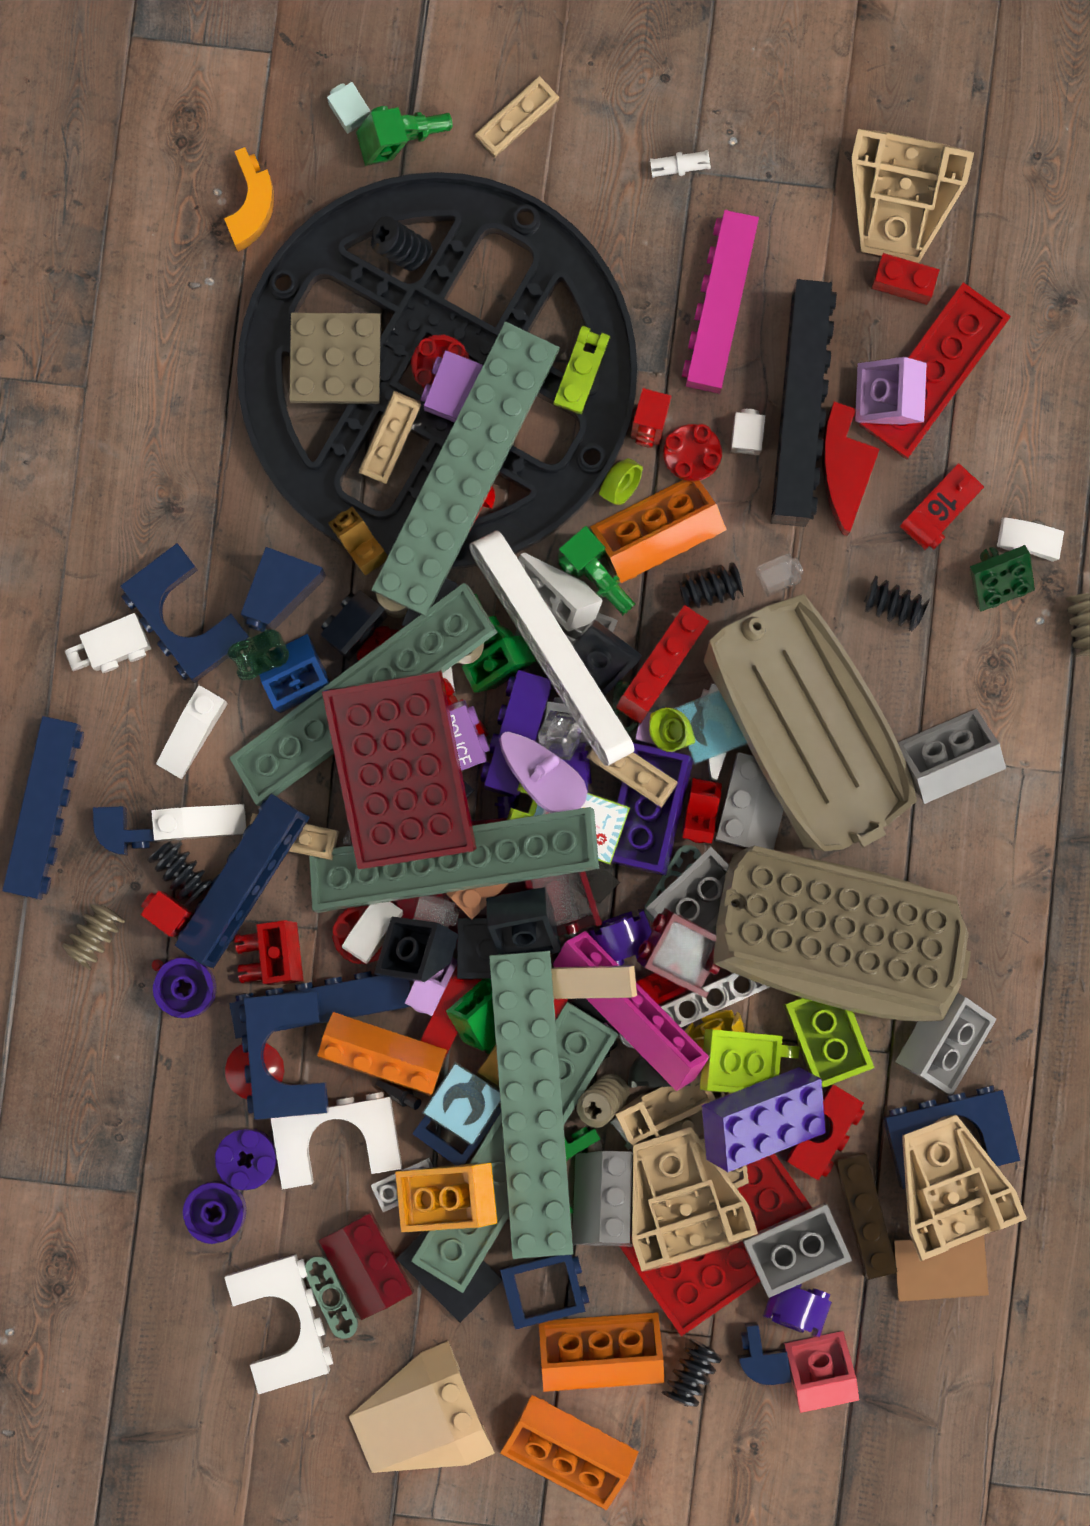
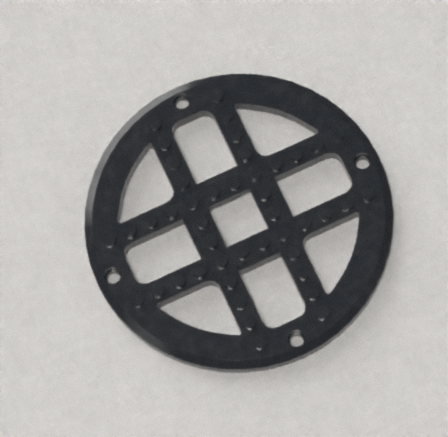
M416 173L384 179L360 187L316 212L288 238L264 270L247 308L238 348V393L243 420L251 444L266 474L278 492L302 518L316 530L341 546L343 544L328 523L335 519L338 514L353 506L374 538L389 556L455 423L424 411L425 402L421 401L422 396L399 383L411 363L414 350L427 334L430 336L447 335L457 339L464 345L469 358L484 365L504 323H510L530 333L557 284L563 282L581 315L584 326L590 328V332L601 335V333L610 335L582 415L554 405L564 373L551 366L537 394L538 397L576 418L580 424L579 432L564 458L559 463L552 465L543 463L512 445L498 475L528 491L530 494L497 512L477 518L451 569L478 566L471 554L470 543L496 530L503 535L514 554H517L539 543L560 529L597 492L607 473L613 467L622 449L631 422L636 396L637 355L631 318L622 292L609 267L596 248L578 228L559 212L536 197L504 183L461 173ZM529 212L533 214L534 220L529 225H521L517 220L518 214ZM381 217H392L402 225L421 222L454 221L423 277L415 283H404L348 252L347 249L372 237L373 228ZM489 234H498L528 250L534 258L530 269L496 327L447 301L481 240ZM287 276L292 280L291 287L285 291L277 289L275 282L279 278ZM329 279L393 314V317L381 336L380 404H348L318 458L312 462L294 431L288 413L284 391L283 359L285 356L290 357L291 313H298L308 293L317 281ZM589 344L591 353L594 354L597 346ZM393 391H396L421 402V407L410 432L429 443L394 504L384 511H378L347 495L342 490V481L380 415L383 416ZM593 449L599 452L600 461L597 464L589 465L584 461L583 455L587 450Z

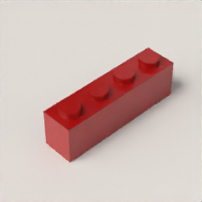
M684 605L621 697L616 708L641 724L703 633L709 620Z

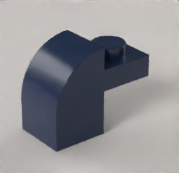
M123 806L93 807L94 832L100 844L107 850L119 855L128 856V844H132V849L150 848V843H157L154 840L153 829L127 830V808Z
M758 1323L745 1324L746 1331L741 1332L743 1350H749V1354L738 1355V1361L745 1374L753 1381L763 1385L791 1383L787 1351L780 1349L763 1352Z

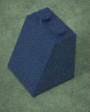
M265 547L241 611V615L246 621L245 624L249 628L265 633L266 629L274 631L324 581L326 574L323 568Z

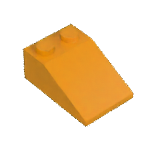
M491 1163L395 1172L401 1232L479 1228L497 1224Z

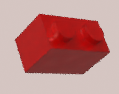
M883 253L871 289L928 305L932 298L940 269Z
M158 890L155 894L151 892L141 905L144 910L140 915L168 936L176 938L194 913L166 892Z

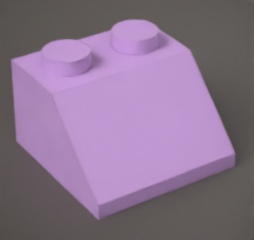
M906 357L858 363L855 422L898 425L924 422L926 363Z

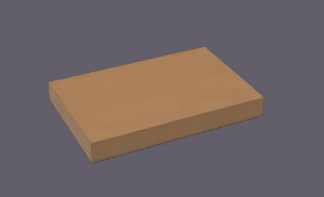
M984 1235L952 1247L946 1252L920 1261L912 1239L893 1240L894 1259L898 1271L896 1273L898 1301L989 1295Z

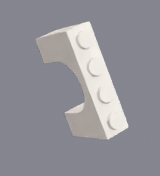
M379 1092L367 1094L366 1101L354 1102V1097L336 1100L337 1106L329 1107L328 1113L271 1118L282 1189L314 1183L309 1155V1141L314 1130L321 1123L331 1119L349 1121L361 1130L367 1144L371 1174L402 1169L391 1097H384V1093Z
M297 1254L227 1274L224 1277L233 1306L262 1297L274 1296L289 1302L295 1308L300 1318V1335L292 1348L283 1353L253 1361L250 1364L258 1394L328 1374L330 1371L329 1365L333 1364L329 1346L324 1348L321 1336L325 1335L321 1318H315L312 1309L313 1306H316L314 1293L311 1288H306L304 1277L308 1276L305 1262L303 1259L298 1260Z

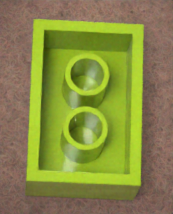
M802 997L783 1004L808 1071L821 1078L822 1088L875 1068L853 1011Z

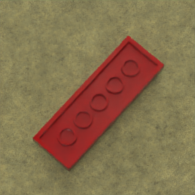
M963 282L908 357L926 363L924 422L902 425L860 423L859 426L907 460L1011 316Z

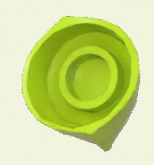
M630 458L618 462L607 473L599 495L613 504H624L638 487L643 467Z
M669 707L661 708L650 714V737L658 748L666 752H674L695 743L692 725L683 712Z

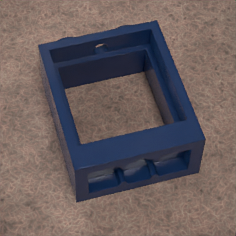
M472 1079L468 1083L453 1085L447 1090L443 1098L444 1103L455 1086H458L485 1106L483 1094L475 1089L478 1083ZM501 1100L473 1144L470 1143L463 1153L427 1128V1125L432 1120L427 1114L412 1134L454 1165H464L500 1115L501 1107L499 1105Z
M545 1256L500 1268L515 1330L586 1312L584 1304L590 1302L586 1286H579L577 1274H581L582 1270L578 1256ZM565 1262L576 1304L525 1317L515 1274Z

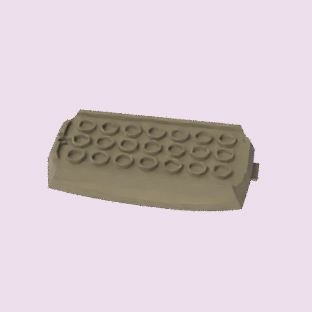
M802 594L768 605L723 627L709 641L704 664L803 846L821 851L845 849L859 841L863 848L887 835L883 828L917 802L911 775L898 742L872 693L832 630L808 598Z
M754 845L734 853L727 869L716 925L713 964L777 990L861 1014L905 1021H943L961 987L962 979H967L971 951L966 950L969 933L959 908L957 896L927 889L881 873L799 857ZM731 903H735L737 907H733Z

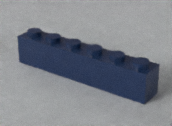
M42 716L3 892L42 900L43 894L47 895L49 892L51 877H47L50 865L54 866L58 854V848L54 847L56 836H61L65 820L61 818L63 807H68L71 797V790L67 789L70 778L75 777L78 761L74 760L76 748L81 749L84 740V732L81 731V725Z
M271 793L269 798L260 805L259 813L253 823L245 829L243 839L237 848L229 854L227 864L221 873L213 879L211 889L206 897L197 904L192 919L188 925L181 929L175 946L200 964L214 969L310 817Z
M371 971L354 974V980L343 982L342 977L325 979V986L313 988L312 982L295 985V991L284 993L283 987L265 991L266 996L319 992L321 1022L290 1024L280 1027L276 1031L329 1022L332 1012L352 1018L411 1007L405 1004L411 990L410 980L386 976L372 977ZM253 993L236 996V1002L229 1003L235 1039L242 1038V1035H247L246 1023H241L239 1006L244 1004V998L254 997Z

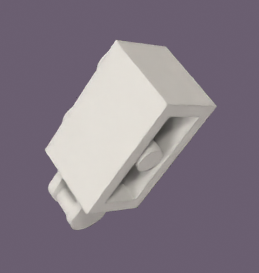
M133 613L79 635L82 643L67 649L65 654L72 671L91 665L95 671L101 670L102 673H106L118 668V662L128 658L130 662L145 657V651L150 650L151 646L139 621V617ZM85 650L88 659L81 661L78 652Z

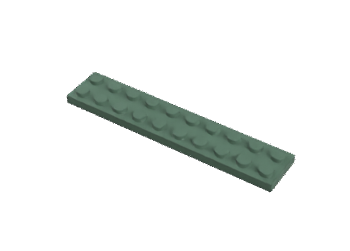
M504 323L372 591L419 614L427 615L560 350L558 346L510 323Z
M463 583L433 605L426 616L421 614L229 757L257 806H260L263 801L267 800L271 793L275 796L279 795L334 754L322 695L324 690L440 670L443 673L498 633L467 584Z
M591 807L475 825L472 826L477 848L475 851L365 869L357 868L353 845L333 848L332 860L309 856L312 911L317 913L599 869L595 811Z
M550 950L489 955L513 1259L571 1255L573 1254Z
M569 1002L566 1003L555 1021L563 1126L619 1032ZM502 1113L498 1116L470 1163H491L497 1224L479 1228L429 1231L411 1261L462 1293L509 1217Z

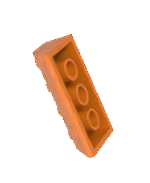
M681 480L590 526L593 534L606 547L605 558L614 574L619 577L620 583L633 579L637 575L662 564L664 561L726 531L717 504L700 480Z
M332 1012L317 1056L319 1059L433 1096L447 1050Z
M658 1312L561 1319L539 1323L543 1392L664 1383L663 1352Z
M534 1395L530 1396L500 1452V1454L605 1510L609 1508L628 1479L639 1451L631 1448L626 1443L616 1440L598 1428L584 1423L573 1415L554 1407L547 1401L539 1399Z

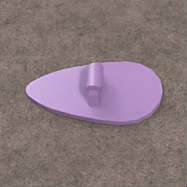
M505 732L501 735L499 740L501 751L508 766L525 791L540 807L547 812L555 813L580 809L583 806L587 797V789L584 780L576 770L554 753L529 738L511 732Z

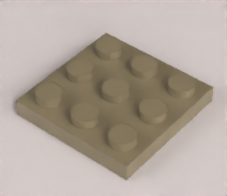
M291 313L290 403L380 404L381 314Z

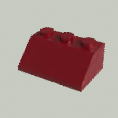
M372 1211L318 1240L361 1320L387 1309L414 1293L411 1283L396 1259Z

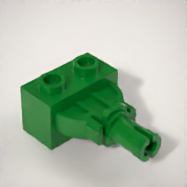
M380 106L374 108L356 131L365 166L393 161L408 141L418 139L419 142H422L429 134L450 131L453 127V122L449 113L425 117L421 112H415L414 115L401 116L399 107L388 109V106Z
M584 526L559 548L558 565L565 573L569 575L574 574L577 579L585 575L599 589L596 594L602 598L606 597L623 616L635 606V603L618 585L620 583L619 577L615 575L612 578L599 562L605 556L606 547L587 526Z
M474 594L475 597L477 598V600H478L479 603H480V600H479V598H478V595H477V594ZM496 616L488 618L498 633L484 642L483 652L476 661L461 666L474 693L496 689L508 681L510 676L517 675L518 670L523 671L536 662L531 649L522 635L514 636L508 628L500 625Z

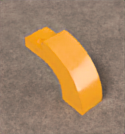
M246 147L234 152L247 181V197L242 207L236 213L224 218L238 252L250 246L260 237L270 221L274 207V190L268 169L256 174V172L261 170L255 154L248 155Z

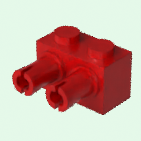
M283 920L256 924L257 933L235 936V943H244L242 945H235L238 954L258 950L260 954L259 963L240 964L238 966V972L247 973L238 975L240 983L244 984L246 982L262 980L263 984L282 985L304 981L297 922Z

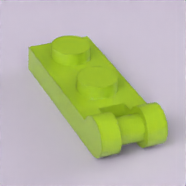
M582 326L554 400V405L581 415L610 339V335L604 333L598 335L590 332L591 329ZM586 343L597 346L594 354L584 351Z

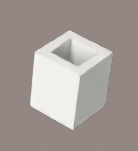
M742 409L741 413H735L730 452L760 455L765 415H759V411L754 409Z

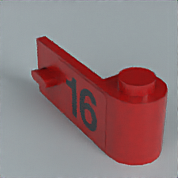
M958 463L899 527L924 550L929 546L934 550L946 538L942 532L981 492L984 486Z

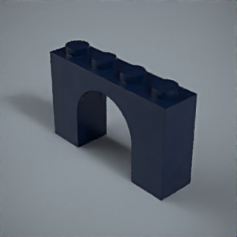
M176 543L123 583L120 587L125 593L121 597L131 610L136 607L143 616L139 621L150 634L152 631H155L161 640L157 642V645L167 657L171 654L175 657L178 664L174 667L182 678L187 680L190 677L196 683L249 643L251 639L232 614L197 637H182L168 629L163 617V606L167 596L174 588L198 571L179 544Z
M319 992L244 998V1004L239 1006L241 1023H246L247 1035H242L243 1052L249 1053L250 1064L245 1065L246 1083H251L252 1095L247 1096L248 1113H254V1120L328 1113L326 1082L298 1085L285 1084L270 1074L264 1062L265 1044L274 1031L290 1024L321 1022Z
M994 1085L976 1089L977 1094L968 1097L965 1096V1092L947 1096V1102L936 1104L935 1099L919 1102V1108L907 1111L906 1106L890 1109V1115L883 1117L900 1188H906L902 1136L929 1126L940 1118L949 1115L963 1116L976 1127L982 1148L996 1166L1020 1161L1003 1090H995Z

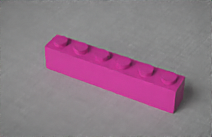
M724 210L723 218L716 219L713 235L719 237L717 246H710L707 263L712 264L710 275L704 274L700 291L706 293L704 304L698 303L694 320L700 321L698 332H691L688 349H693L691 361L685 359L682 377L687 378L686 387L718 394L721 392L759 217Z
M586 931L566 941L553 963L555 967L620 966ZM637 983V996L632 998H586L676 1091L694 1081L708 1061L709 1056Z

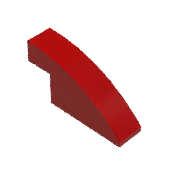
M834 401L825 427L822 467L825 490L831 511L841 533L848 536L880 449L846 437L856 409Z

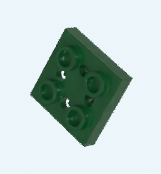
M1026 545L1000 555L995 547H990L989 550L993 555L992 557L987 549H985L980 554L982 562L970 566L975 602L980 612L995 608L1002 603L1035 591L1031 557Z

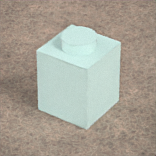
M353 82L347 85L342 83L330 91L331 95L327 97L330 108L347 134L359 128L371 113Z

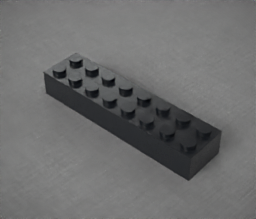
M797 279L792 291L770 524L806 527L809 520H813L817 512L818 497H813V490H816L817 486H819L821 469L815 467L816 461H819V457L822 456L823 438H818V433L822 432V427L825 425L826 409H821V403H824L825 397L827 398L829 380L824 379V374H827L831 362V350H826V346L830 345V339L833 337L834 321H829V316L833 315L837 292H832V282Z

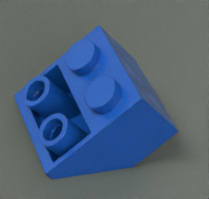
M308 634L255 659L261 683L273 708L279 713L306 701L330 683V679Z

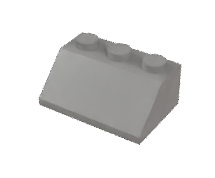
M977 709L898 742L914 788L924 804L1006 769L1000 743Z
M739 752L736 754L714 841L743 849L755 845L774 850L784 809L772 791L754 756Z
M710 847L645 909L655 919L659 913L662 914L664 908H667L710 931L717 924L725 876L729 865ZM675 921L668 932V935L685 953L704 937Z
M957 993L943 1021L917 1022L915 1029L901 1049L895 1062L948 1095H952L994 1025L996 1018L965 996Z
M598 1151L576 1154L573 1245L633 1247V1152Z
M826 1203L819 1204L759 1231L757 1235L742 1241L768 1298L852 1261Z

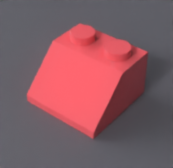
M843 1331L784 1343L800 1413L859 1401L857 1379Z

